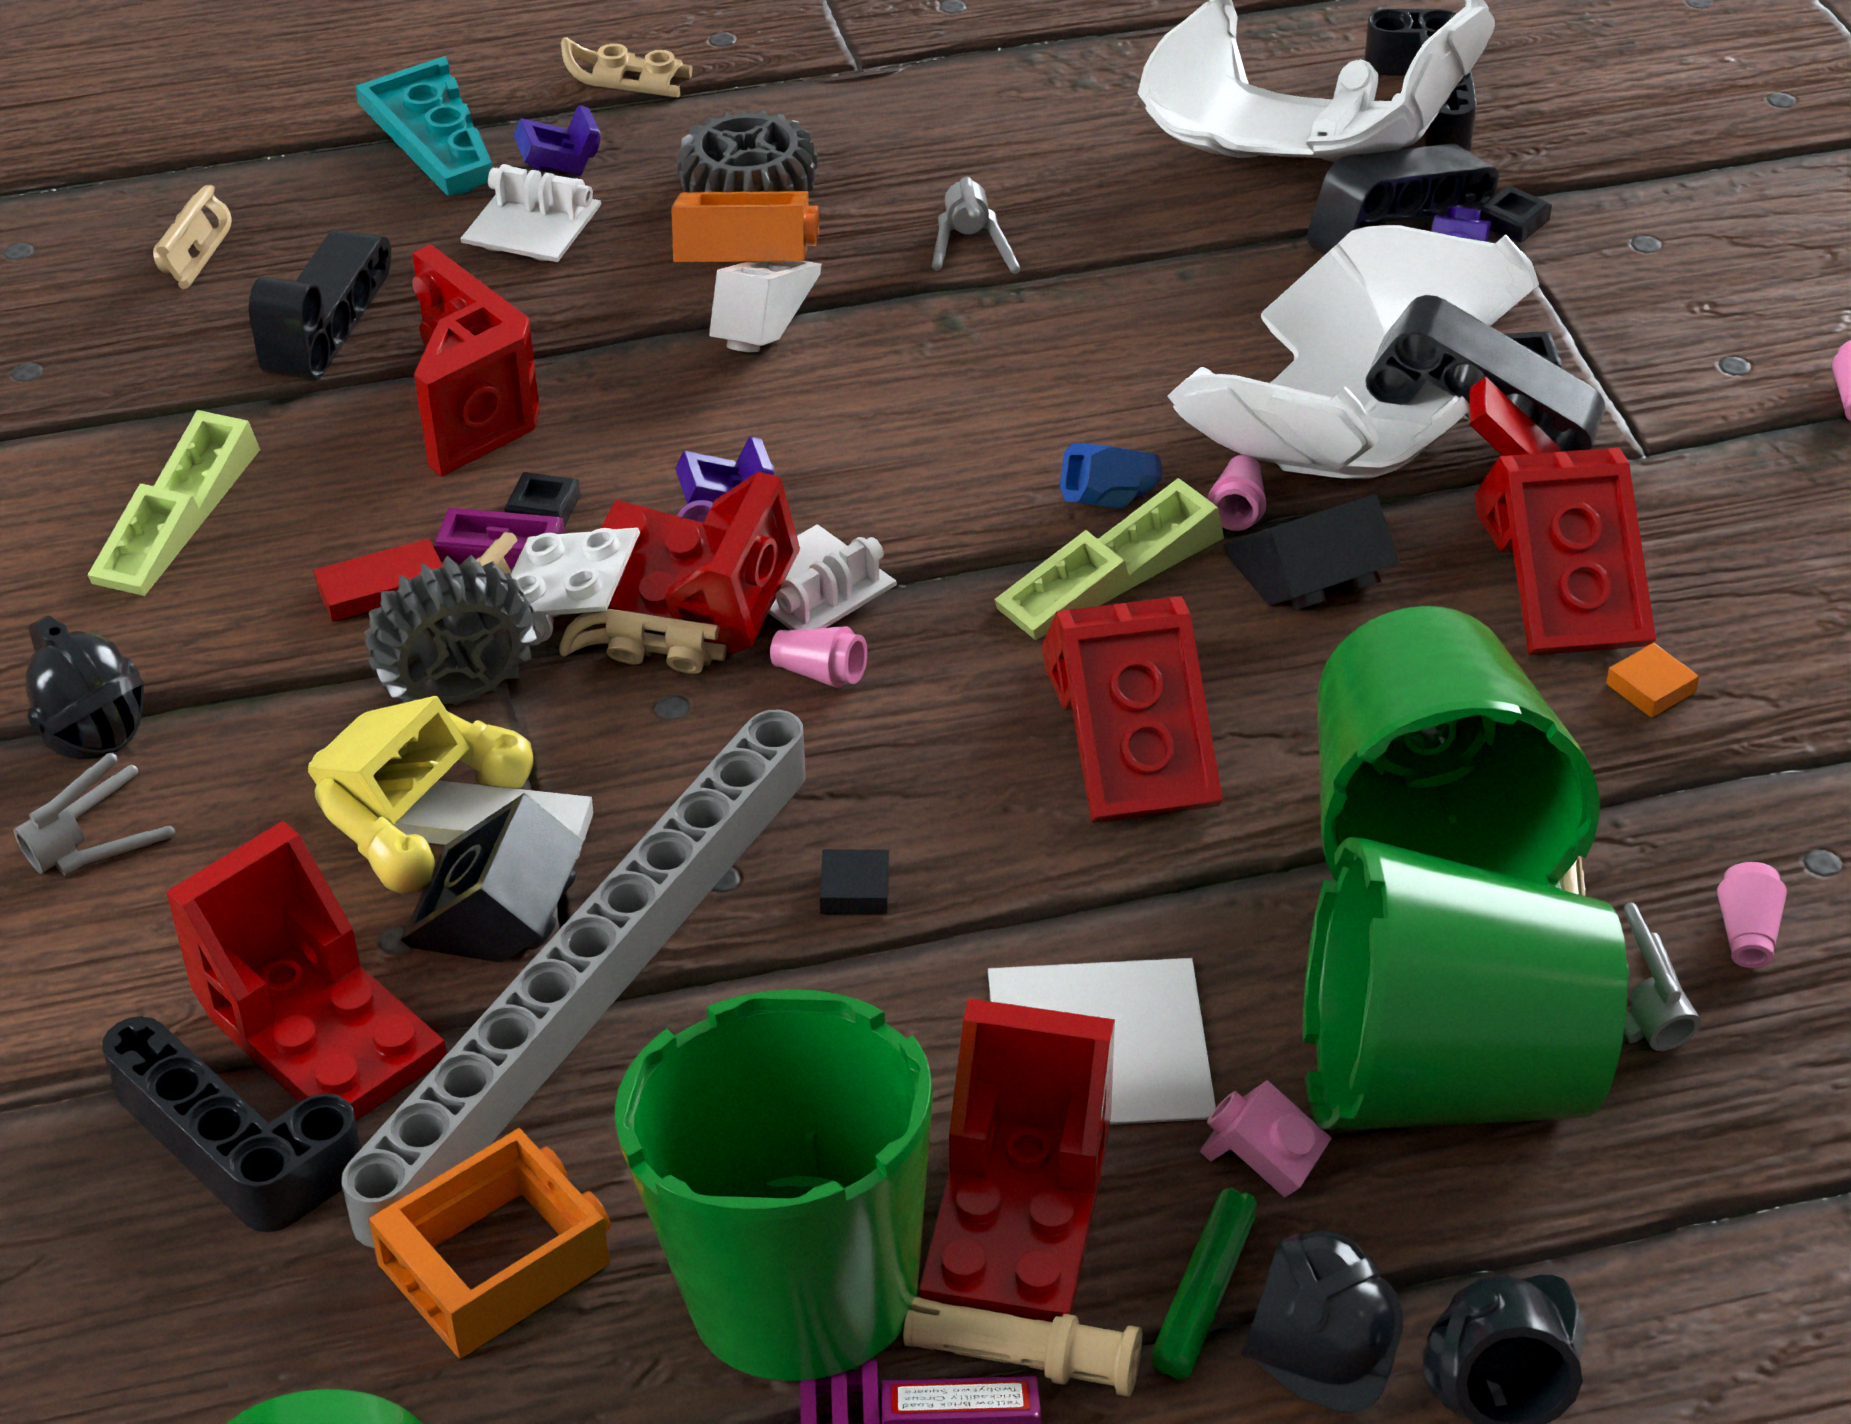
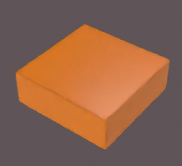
M1652 643L1609 667L1606 684L1649 717L1653 718L1696 693L1699 675L1657 644Z

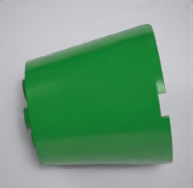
M1418 606L1394 610L1380 615L1358 627L1339 644L1324 667L1317 694L1321 839L1325 858L1334 880L1338 881L1343 868L1335 866L1334 853L1346 838L1355 837L1377 841L1561 890L1559 880L1568 872L1579 856L1586 859L1595 839L1600 818L1598 786L1592 768L1582 749L1498 637L1482 622L1463 612L1444 607Z
M1355 837L1346 838L1334 853L1335 866L1343 867L1338 881L1325 879L1323 881L1313 922L1306 970L1303 1042L1317 1044L1318 1072L1308 1071L1305 1077V1084L1311 1113L1317 1125L1323 1129L1359 1130L1587 1118L1595 1114L1604 1102L1616 1072L1622 1047L1627 1009L1629 969L1621 924L1613 907L1603 900L1377 841Z
M802 989L772 990L741 995L717 1002L706 1007L707 1019L688 1027L675 1036L666 1028L646 1045L633 1060L622 1079L615 1102V1124L619 1145L697 1333L707 1348L729 1366L760 1378L780 1381H804L833 1376L865 1363L889 1346L904 1329L906 1314L908 1310H912L911 1303L917 1297L933 1101L931 1074L927 1058L913 1035L906 1039L901 1033L885 1022L884 1011L861 1000L841 994Z

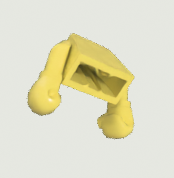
M432 696L367 711L358 716L327 747L314 755L309 763L308 773L317 785L315 788V798L329 821L358 844V852L368 859L373 871L386 888L399 894L419 892L431 881L435 859L428 842L423 836L415 833L406 835L393 824L458 760L476 770L478 785L521 789L532 770L533 753L530 741L516 731L487 725L480 720H476L472 724L448 712L438 696Z

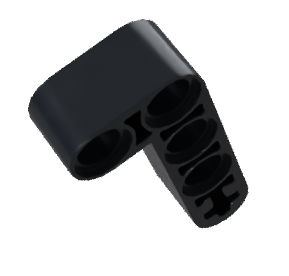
M1380 9L1369 15L1364 61L1369 62L1379 75L1405 76L1414 57L1425 41L1457 13L1444 9ZM1471 70L1456 85L1425 131L1424 141L1426 147L1455 144L1470 152L1477 104Z
M1455 144L1341 157L1331 166L1323 181L1308 228V244L1318 252L1326 255L1352 230L1386 225L1387 221L1445 214L1448 213V206L1471 209L1480 208L1492 197L1497 188L1499 180L1498 170Z
M332 230L328 233L296 281L259 277L254 282L249 296L248 309L258 363L264 372L315 380L320 379L324 375L389 274L392 254L390 241L387 237Z
M1434 295L1419 296L1409 303L1384 335L1365 379L1367 390L1376 400L1403 405L1413 399L1426 381L1452 396L1456 395L1458 398L1463 396L1469 403L1470 387L1487 377L1561 448V452L1590 450L1605 411V401L1602 395L1593 387L1454 304Z
M143 1016L132 1017L116 1023L107 1031L102 1041V1050L115 1095L120 1104L245 1225L255 1231H280L294 1224L343 1190L342 1173L347 1164L361 1150L354 1110L347 1100L332 1094L313 1095L302 1100L268 1123L159 1021Z

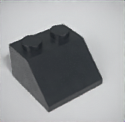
M1377 493L1223 544L1227 557L1268 605L1290 600L1293 610L1328 600L1325 588L1341 582L1344 584L1346 593L1379 583L1381 579L1378 570L1399 563Z
M523 793L444 846L433 870L431 881L426 885L400 940L414 949L499 963L504 962L525 948L530 950L538 948L546 941L555 928L557 920L553 913L559 899L575 881L577 871L573 866L584 841L528 795Z

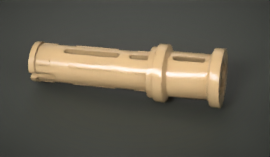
M919 1297L914 1298L911 1303L912 1310H908L904 1324L905 1346L937 1349L1002 1363L1008 1362L1030 1366V1368L1044 1370L1045 1377L1051 1378L1053 1383L1066 1385L1070 1378L1115 1386L1118 1395L1128 1397L1131 1396L1136 1383L1142 1348V1328L1128 1325L1124 1332L1080 1325L1078 1317L1074 1315L1063 1314L1062 1317L1056 1316L1053 1322H1047L970 1307L947 1305Z

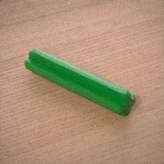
M1230 1187L1218 1194L1152 1349V1367L1159 1374H1169L1179 1380L1189 1376L1193 1370L1256 1217L1255 1208L1257 1202L1249 1192L1240 1193Z

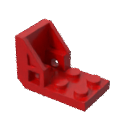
M430 244L412 253L416 276L412 280V285L420 303L422 323L419 326V331L426 345L414 377L428 467L443 477L535 430L540 413L529 318Z
M1618 447L1500 456L1474 494L1478 519L1499 551H1513L1528 656L1647 647L1654 643L1656 634L1630 464L1621 449Z
M760 471L756 472L717 498L703 523L616 499L601 528L612 530L639 528L640 534L607 609L718 625L720 629L717 639H704V642L726 645L727 652L733 654L752 647L776 599V592L780 591L781 583L786 579L800 551L781 477Z
M1178 596L1056 611L1042 644L1044 664L1064 711L1073 710L1091 823L1219 807L1223 802L1191 614L1183 597Z
M281 821L166 891L190 987L207 1015L215 1025L298 1102L313 1095H338L347 1100L352 1106L357 1121L434 1069L447 1055L445 1040L360 966L354 931L301 836L286 822Z
M968 998L962 1022L949 1129V1175L919 1288V1298L947 1305L970 1307L1047 1322H1053L1056 1316L1062 1317L1063 1314L1072 1315L1106 1157L1112 1107L1115 1019Z

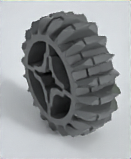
M745 110L741 114L736 115L724 112L722 118L719 119L705 118L704 126L696 125L691 127L690 135L681 138L679 159H677L678 176H680L684 192H809L813 190L814 180L816 179L815 169L818 168L817 152L814 151V142L811 141L810 131L801 129L799 121H786L784 114L768 116L765 110L757 114L747 113Z
M472 555L460 566H457L456 562L446 556L440 568L432 570L422 563L420 575L412 579L399 575V590L381 591L380 604L382 607L369 611L370 628L364 632L366 636L365 645L370 655L368 661L374 675L379 676L383 688L390 693L392 698L399 697L405 703L438 696L442 704L459 705L464 701L480 699V696L488 691L499 693L501 681L505 678H520L518 663L532 659L530 643L537 639L533 622L535 619L532 615L533 608L527 596L524 595L518 581L513 579L510 573L504 574L502 569L498 568L493 561L482 566Z

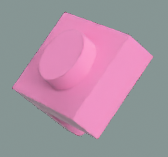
M1266 1080L1243 1097L1237 1091L1232 1092L1216 1107L1207 1120V1124L1214 1131L1201 1148L1200 1153L1212 1162L1231 1149L1285 1198L1301 1187L1332 1138L1274 1085Z

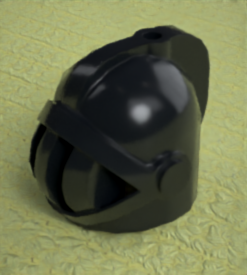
M45 616L30 624L29 633L35 652L32 654L26 671V692L31 705L27 716L33 729L42 737L48 748L62 756L76 759L100 758L108 753L119 751L133 739L142 716L144 682L134 663L129 658L122 656L115 643L91 632H69L65 624L59 623L51 616ZM115 699H117L121 716L113 703ZM94 711L97 713L103 739L100 738L97 727L90 716V713ZM69 726L72 736L61 730Z
M1316 1230L1302 1235L1298 1232L1281 1239L1277 1245L1264 1293L1241 1353L1242 1357L1256 1361L1287 1389L1306 1401L1341 1412L1353 1413L1367 1409L1381 1398L1392 1372L1404 1326L1405 1314L1400 1297L1388 1281L1380 1278L1381 1271L1372 1256L1368 1257L1354 1240L1334 1231Z
M1506 1274L1478 1279L1455 1293L1447 1309L1432 1326L1427 1336V1344L1423 1350L1424 1379L1433 1395L1457 1416L1469 1419L1475 1424H1548L1561 1417L1576 1401L1583 1383L1580 1357L1586 1332L1585 1321L1570 1285L1565 1279L1555 1275H1536L1521 1280Z

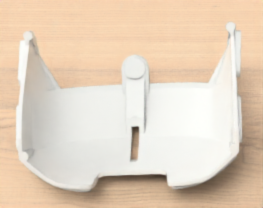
M1210 0L1205 2L1161 39L1144 66L1138 95L1146 104L1145 109L1166 133L1182 144L1208 153L1237 158H1249L1259 155L1322 158L1327 161L1336 162L1341 157L1347 155L1400 150L1416 143L1423 136L1453 89L1463 76L1470 72L1493 33L1495 20L1484 0H1465L1466 6L1428 38L1419 49L1405 75L1401 93L1394 95L1392 101H1374L1378 86V73L1369 62L1361 59L1351 61L1343 67L1338 76L1333 99H1320L1280 94L1249 85L1236 43L1238 17L1232 0Z
M1400 225L1371 226L1352 230L1261 313L1262 320L1270 332L1294 354V361L1271 383L1237 375L1214 374L1209 369L1200 367L1167 397L1174 403L1173 408L1185 421L1215 442L1242 455L1251 456L1256 460L1278 464L1283 471L1343 479H1371L1387 474L1412 461L1426 446L1458 422L1469 411V403L1463 396L1460 398L1456 395L1452 396L1429 381H1426L1413 399L1406 404L1398 405L1376 400L1367 390L1365 379L1384 335L1409 303L1416 297L1423 295H1434L1443 298L1491 326L1539 285L1533 264L1507 235H1504L1496 243H1490Z

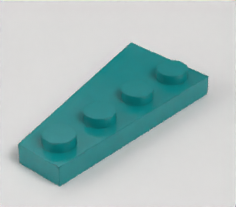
M445 56L355 86L357 103L447 196L467 193L479 185L488 183V175L493 168L492 161L478 129L473 127L470 111L467 104L462 102L459 86L455 77H451L449 64Z

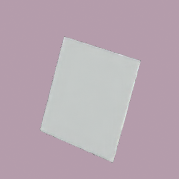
M1192 958L988 968L990 1000L993 1002L1115 1019L1110 1125L1208 1120L1216 1109Z

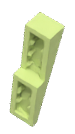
M200 410L196 411L155 485L139 484L88 573L92 584L142 596L148 593L260 451L249 421Z
M1177 478L1099 539L1087 530L1083 531L995 598L996 607L1028 635L1037 640L1047 635L1056 611L1100 606L1224 539L1219 509L1184 481Z

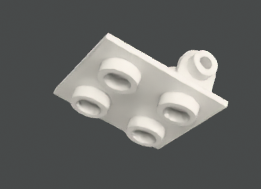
M503 164L500 168H492L488 175V186L491 189H495L496 195L460 239L461 243L484 247L490 251H504L529 256L540 261L558 262L599 209L601 201L592 199V188L585 186L582 179H572L552 173H545L541 176V173L536 170H531L527 175L526 169Z
M818 524L799 534L797 538L800 551L786 579L781 583L780 591L776 592V599L769 614L790 630L826 628L885 593L897 584L895 579L879 569V560L884 556L881 544L873 537L868 539L857 537L847 546Z
M600 528L591 532L568 534L544 533L528 537L511 576L518 581L524 595L527 596L533 608L532 615L535 619L533 622L537 639L530 643V645H538L550 638L553 632V618L560 614L607 611L640 534L639 528L615 530Z

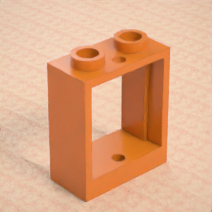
M808 191L681 192L671 207L673 262L804 261L808 247L816 246L817 238H819L818 205H808Z
M520 1128L368 1218L378 1265L459 1359H462L610 1265L606 1232L611 1229V1223L605 1208L593 1193L586 1191L581 1194L568 1180L566 1170L558 1156L547 1146L539 1149ZM522 1194L559 1235L470 1290L434 1248Z

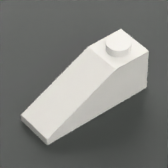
M756 261L718 269L709 336L727 339V348L743 352H759L760 346L779 340L818 279L821 264L808 261Z

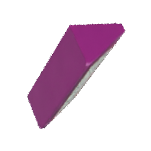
M1037 1376L882 1381V1424H1041Z

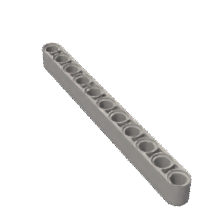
M767 710L752 717L347 1164L342 1173V1188L351 1228L358 1241L365 1246L374 1248L368 1218L488 1147L800 789L806 779L803 724L796 715L783 710Z

